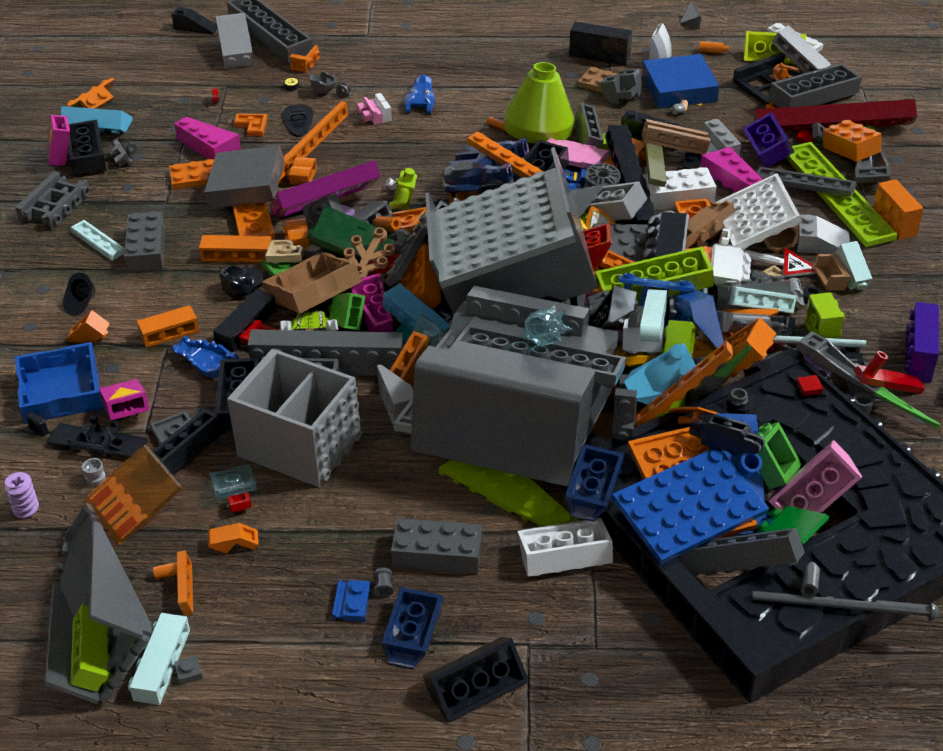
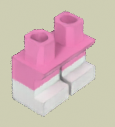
M381 93L375 94V99L371 100L364 97V102L357 104L358 113L362 114L364 122L372 121L375 125L392 121L391 107Z

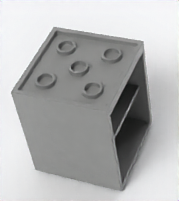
M271 349L227 398L237 456L320 488L324 481L329 479L335 467L337 468L340 465L345 454L350 452L353 444L361 437L362 432L360 430V416L358 412L359 402L357 401L358 389L355 377Z

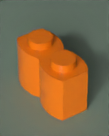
M296 157L291 162V169L287 172V179L290 180V185H301L312 181L317 169L316 158Z
M306 218L285 221L286 225L283 226L285 240H290L294 246L300 245L303 248L311 245L309 243L310 239L307 238L309 231Z

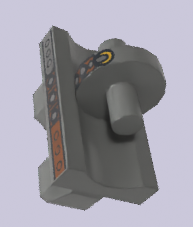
M118 139L114 140L113 142L116 146L109 149V152L119 167L126 163L130 167L134 165L129 156L136 153V145L133 142H127L122 147Z

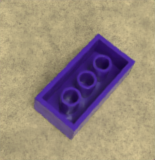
M916 302L914 309H910L909 320L911 321L906 325L905 334L909 335L906 336L905 346H908L905 351V359L908 360L905 362L904 371H907L908 374L916 375L922 382L931 383L939 356V305Z

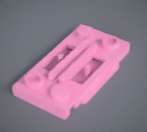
M553 138L547 141L568 147V165L588 169L593 164L602 163L609 156V150L599 149L587 144L568 140L557 141Z

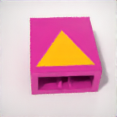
M50 116L47 154L49 164L54 166H66L70 136L67 116Z
M138 379L99 388L103 407L110 420L150 410L146 392Z

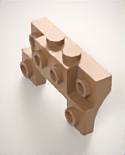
M727 200L723 203L711 201L709 207L706 206L700 209L697 214L691 217L688 221L685 248H689L692 244L700 246L724 227L723 221L735 213L734 204Z

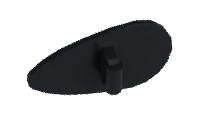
M296 104L284 109L283 120L288 130L296 137L304 136L310 129L313 121L312 108L304 104Z

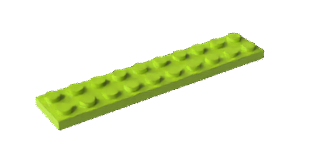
M812 142L792 146L795 153L786 157L799 173L846 180ZM856 189L851 197L816 191L865 247L897 239L898 234Z

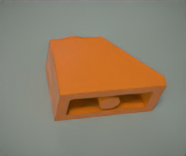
M91 310L71 328L66 340L68 342H92L94 344L99 339L103 340L105 338L110 323Z

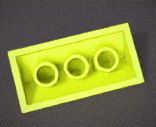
M746 31L744 61L756 62L781 53L782 51L772 43L777 33ZM799 34L806 41V34ZM785 55L784 63L795 64Z

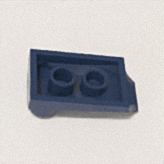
M583 444L565 495V500L572 517L595 522L607 510L618 475L621 473V466L624 460L623 453Z
M400 587L382 640V647L390 665L414 669L426 655L437 620L441 616V608L444 601L443 595Z

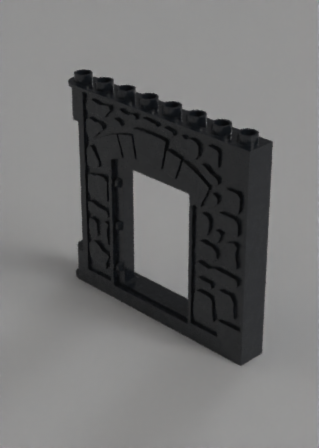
M785 344L776 347L775 351L767 355L762 361L754 362L749 369H743V373H745L743 379L681 407H700L721 414L757 415L758 428L765 423L774 424L779 422L802 463L798 470L834 440L849 455L862 476L859 481L833 502L849 519L808 539L802 545L805 553L798 560V563L791 566L779 564L772 568L757 567L709 590L701 585L677 557L660 565L612 499H610L607 510L598 517L602 519L615 550L750 704L909 616L908 614L758 601L752 600V591L802 595L803 568L809 562H814L820 568L818 593L815 597L829 596L836 599L869 602L880 600L928 605L943 597V481L941 476L935 469L927 468L912 454L907 444L898 442L885 431L882 423L877 418L868 416L859 408L850 394L842 393L834 386L824 371L816 370L808 363L800 350ZM816 375L823 387V393L803 396L796 383L797 378ZM741 388L747 392L748 402L739 407L734 406L728 400V396L733 389ZM668 412L635 427L633 440L690 427V424H679L678 417L692 415ZM700 415V421H708L714 415ZM594 434L587 437L585 445L624 454L621 473L618 475L613 493L643 480L627 447V440L620 441L611 438L604 441L600 435L596 436ZM577 457V459H576V461H575V463H574L573 472H574V469H575V466H576L578 457ZM560 485L561 488L565 492H567L568 487Z

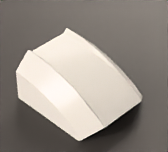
M663 23L658 24L651 37L649 60L670 58L672 56L671 41Z

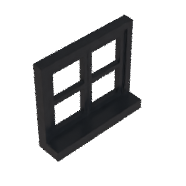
M781 52L734 69L733 83L766 107L767 104L772 102L760 91L770 88L771 83L776 82L768 75L773 73V68L780 63L785 64V54ZM787 69L788 74L792 77L801 75L797 71ZM762 78L769 84L755 88L748 82Z

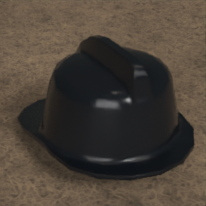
M75 273L68 281L63 298V307L70 315H79L85 311L89 301L95 295V286L88 275Z

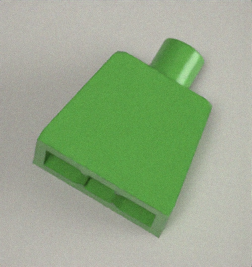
M354 293L333 296L332 304L328 307L329 319L337 320V325L343 328L360 331L365 296Z

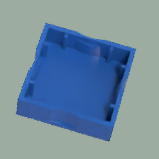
M702 54L643 60L642 77L647 87L651 90L658 109L673 107V105L679 104L682 100H687L688 104L718 102L719 84Z
M92 342L53 351H41L15 356L16 375L19 381V409L24 424H28L26 415L29 412L49 420L103 409L99 391L100 383L97 362Z

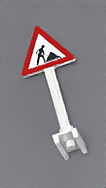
M723 228L718 244L733 247V245L729 244V229ZM788 249L784 250L783 259L750 250H743L744 253L749 254L751 259L783 266L782 276L784 278L816 274L812 268L813 264Z

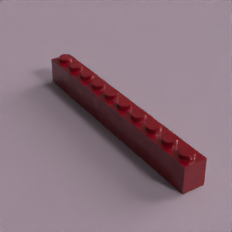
M915 99L757 109L754 113V122L772 112L784 132L792 131L797 133L801 129L813 131L812 124L817 122L825 128H829L831 125H837L844 120H851L853 123L863 125V127L894 126L896 124L910 125L914 123L918 115Z

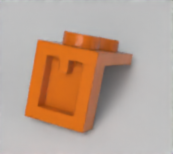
M315 45L306 56L291 54L289 56L291 70L307 73L320 58L318 46Z

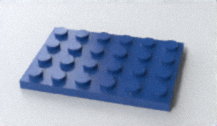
M716 448L615 492L611 498L660 565L767 514L769 507L725 453Z

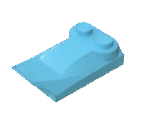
M685 343L676 344L669 351L632 370L624 380V383L628 390H637L636 401L648 405L695 367L696 364Z

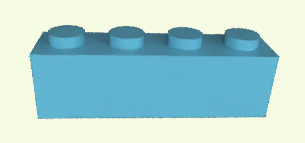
M66 106L61 108V116H67L69 124L97 119L100 133H105V131H110L111 134L126 132L133 119L132 116L120 110Z

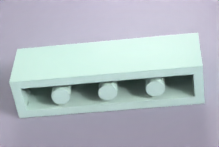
M161 613L158 621L154 622L151 638L144 648L145 652L142 658H139L137 662V671L134 677H131L128 689L131 691L133 701L156 705L161 704L175 669V661H178L190 632L186 616Z

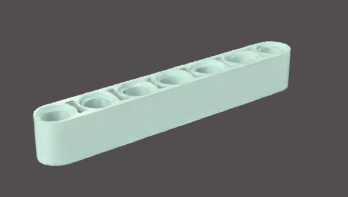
M648 289L640 324V341H661L667 290Z

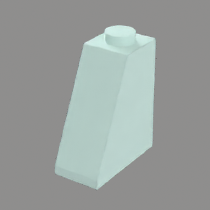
M858 242L841 244L835 253H837L851 275L847 287L850 290L866 288L872 280V276Z

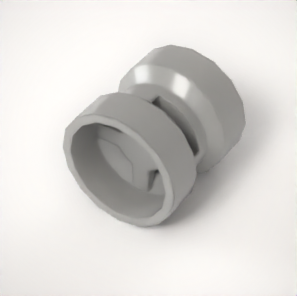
M91 458L82 464V470L88 486L97 487L106 481V475L100 459Z

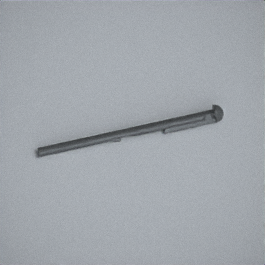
M752 591V600L928 616L929 621H933L939 616V609L933 603L924 605L880 600L869 602L836 599L829 596L807 598L803 595Z

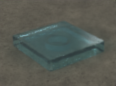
M250 464L210 474L216 499L257 490Z

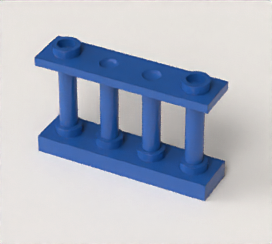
M623 273L618 278L619 283H624L623 288L631 290V284L643 285L640 306L645 305L648 289L650 290V287L667 290V298L669 289L680 290L679 295L685 294L688 291H695L694 285L690 281L680 280L679 283L634 277L635 275L631 273ZM680 312L676 313L674 319L666 318L665 316L664 329L668 326L669 320L685 321Z

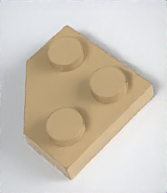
M271 240L265 256L266 262L274 264L281 262L297 263L302 260L304 251L302 246H294L290 240Z

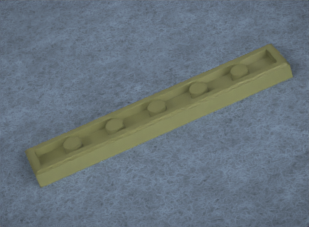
M644 142L648 183L665 187L667 180L663 148L659 145Z

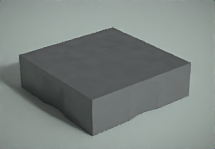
M280 145L217 152L204 191L210 208L272 202L277 193L278 180L285 163Z

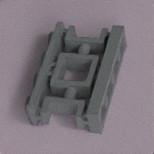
M54 171L15 207L18 220L26 222L30 221L33 217L41 218L43 225H49V229L53 230L90 194L88 180H79L76 184L67 183L66 176L61 177L60 172ZM53 198L59 199L56 203L50 202Z

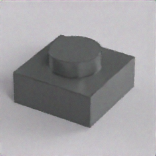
M818 122L812 124V137L823 144V130L827 128Z
M197 655L175 661L180 685L203 679Z

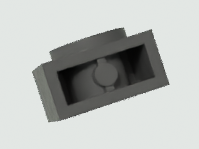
M337 193L327 195L302 206L309 229L315 228L325 205L344 213Z

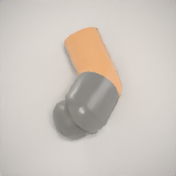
M682 100L679 104L673 105L671 113L678 115V113L686 112L688 101Z

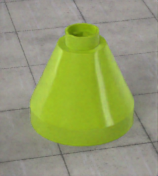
M547 62L534 64L533 69L528 72L504 113L503 126L511 136L519 140L526 137L527 142L536 143L538 140L547 142L550 138L563 141L572 135L574 115L560 75L556 72L555 65Z

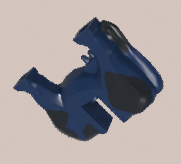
M526 137L515 142H497L520 157H526L529 152ZM466 146L461 152L455 154L456 161H450L449 166L445 168V191L448 193H460L500 188L503 184L510 183L513 178L511 163L501 165L472 146Z

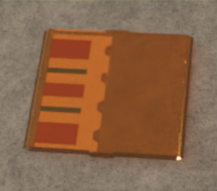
M143 445L85 498V502L92 505L98 519L118 544H123L179 493L182 486L147 445Z

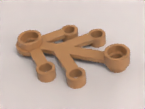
M382 227L374 230L373 240L367 251H365L362 245V238L355 235L351 238L352 246L356 248L361 257L360 263L355 259L353 248H346L344 250L345 259L355 262L361 279L365 278L368 272L386 268L388 260L385 256H392L395 253V248L392 244H386L383 250L375 252L379 244L387 241V232ZM377 259L376 263L368 265L370 261Z

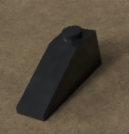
M180 6L176 7L171 13L174 29L212 35L217 30L216 23L192 9Z

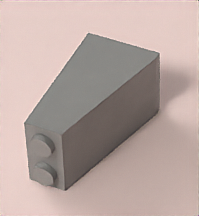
M245 13L216 16L225 69L254 65Z

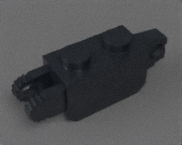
M714 415L708 421L693 420L690 423L689 434L702 439L701 444L708 446L710 449L724 450L731 455H742L744 452L756 454L765 445L763 437L751 433V427L748 423Z

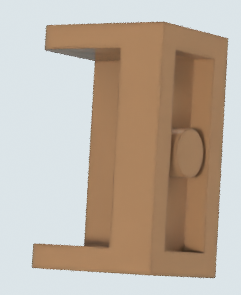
M837 253L818 254L812 268L825 290H846L851 275Z

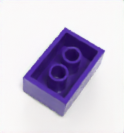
M772 112L743 128L766 168L795 153L789 139Z

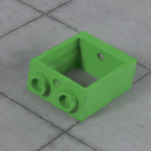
M779 422L774 424L765 423L758 428L759 431L756 433L765 440V445L757 453L762 459V467L759 472L768 489H773L786 485L802 463Z

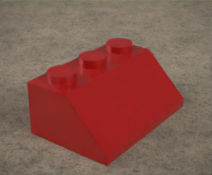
M610 223L583 231L593 270L600 266L612 245Z

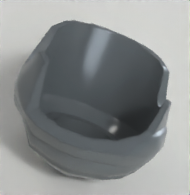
M321 72L320 76L316 74L310 76L311 86L318 94H326L336 85L337 78L326 72Z

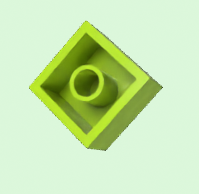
M831 292L809 295L804 322L808 332H814L823 338L839 339L842 335L841 327L845 321V316L839 309L837 300L834 299Z

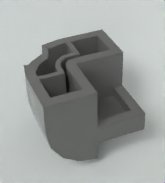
M639 69L619 71V74L612 77L611 75L606 76L600 82L604 97L613 104H620L623 100L638 98L641 93Z

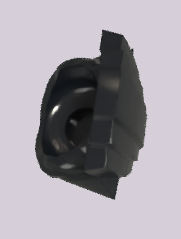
M235 265L225 266L220 271L219 276L223 291L230 297L250 295L252 291L263 286L262 281H264L263 274L259 270L247 265L243 268Z

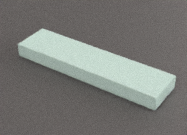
M85 220L70 227L73 234L111 261L125 253L124 247Z
M732 286L729 304L757 309H778L779 312L793 314L797 296Z

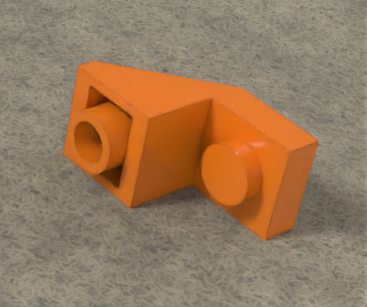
M241 523L217 527L208 531V547L225 554L235 544L255 550L259 545L258 530Z

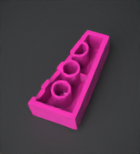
M189 117L182 118L174 123L177 139L207 159H215L217 152L241 150L239 134Z
M731 147L702 155L701 167H707L713 180L718 179L722 182V186L732 188L733 193L763 180Z
M380 273L361 279L362 282L347 289V293L365 296L361 320L369 332H393L391 314L383 307V294L385 292Z

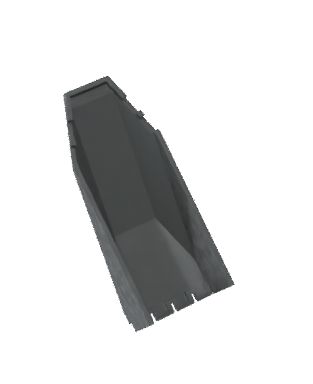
M85 502L65 533L60 552L66 555L64 565L58 564L56 571L62 573L60 582L54 581L52 584L44 685L97 704L99 700L104 703L109 700L115 688L126 675L127 670L131 668L139 653L148 643L152 627L92 505ZM82 604L89 606L88 619L109 626L108 637L110 642L107 653L110 654L107 669L110 671L107 682L105 684L102 683L97 692L70 685L73 618Z

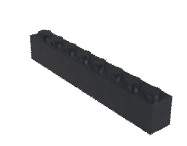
M608 125L605 139L613 166L620 172V184L640 182L647 197L643 206L629 220L630 224L648 225L649 219L655 215L654 205L650 200V192L647 190L646 179L642 174L643 170L639 164V156L635 152L632 134L629 132L627 125Z

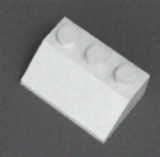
M720 244L713 245L711 266L714 272V283L717 286L725 284V281L740 283L742 279H750L751 258L748 253H744L741 248Z

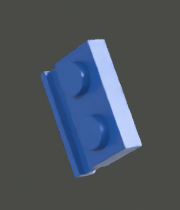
M338 581L332 613L333 620L340 618L343 621L365 622L371 588L370 581Z

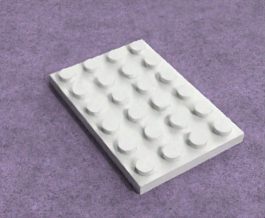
M778 173L717 201V203H723L727 200L734 204L735 213L725 219L723 224L726 229L730 230L729 238L733 247L741 248L742 250L746 249L749 245L762 242L765 238L777 235L782 230L794 227L802 222Z

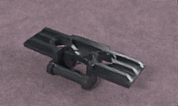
M90 416L91 424L86 423L83 427L59 423L48 440V444L70 448L77 452H81V450L97 452L109 458L110 456L137 460L148 438L119 433L117 420H110L111 427H100L98 418ZM117 442L122 443V444L119 445V446L113 445L114 443H117Z

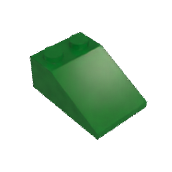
M791 506L780 509L776 507L768 513L769 517L766 520L758 523L756 530L752 534L797 528L803 545L829 519V516Z

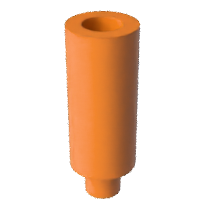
M700 41L699 52L723 54V52L729 51V46H723L724 43Z
M378 216L373 220V224L384 229L398 230L401 227V220L397 217Z

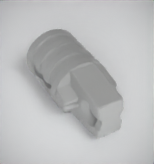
M790 278L788 279L790 281V294L797 296L795 307L801 309L804 306V293L800 280Z

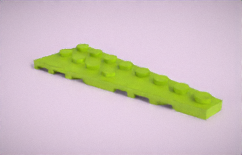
M450 460L439 467V473L442 476L445 474L453 478V482L464 484L469 487L471 492L484 495L486 500L510 513L513 511L519 514L524 521L530 520L537 524L538 528L579 521L572 517L564 507L528 477L455 460Z

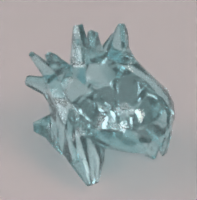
M553 304L550 310H538L526 318L524 336L540 347L550 345L553 342H561L560 334H567V331H572V328L561 323L565 310L556 313V307Z

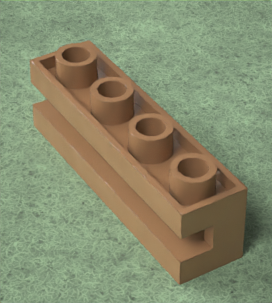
M646 119L641 133L645 143L701 155L707 153L711 142L710 138H708V132Z

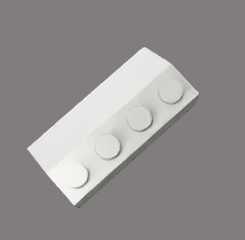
M597 518L595 522L584 520L518 531L523 565L528 576H539L553 572L559 573L565 570L613 563L612 539L601 518Z

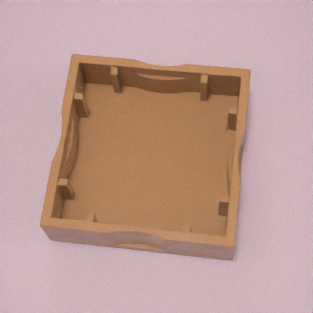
M320 252L262 281L266 293L275 296L276 304L297 313H302L362 282L355 262L344 258H337L325 252Z

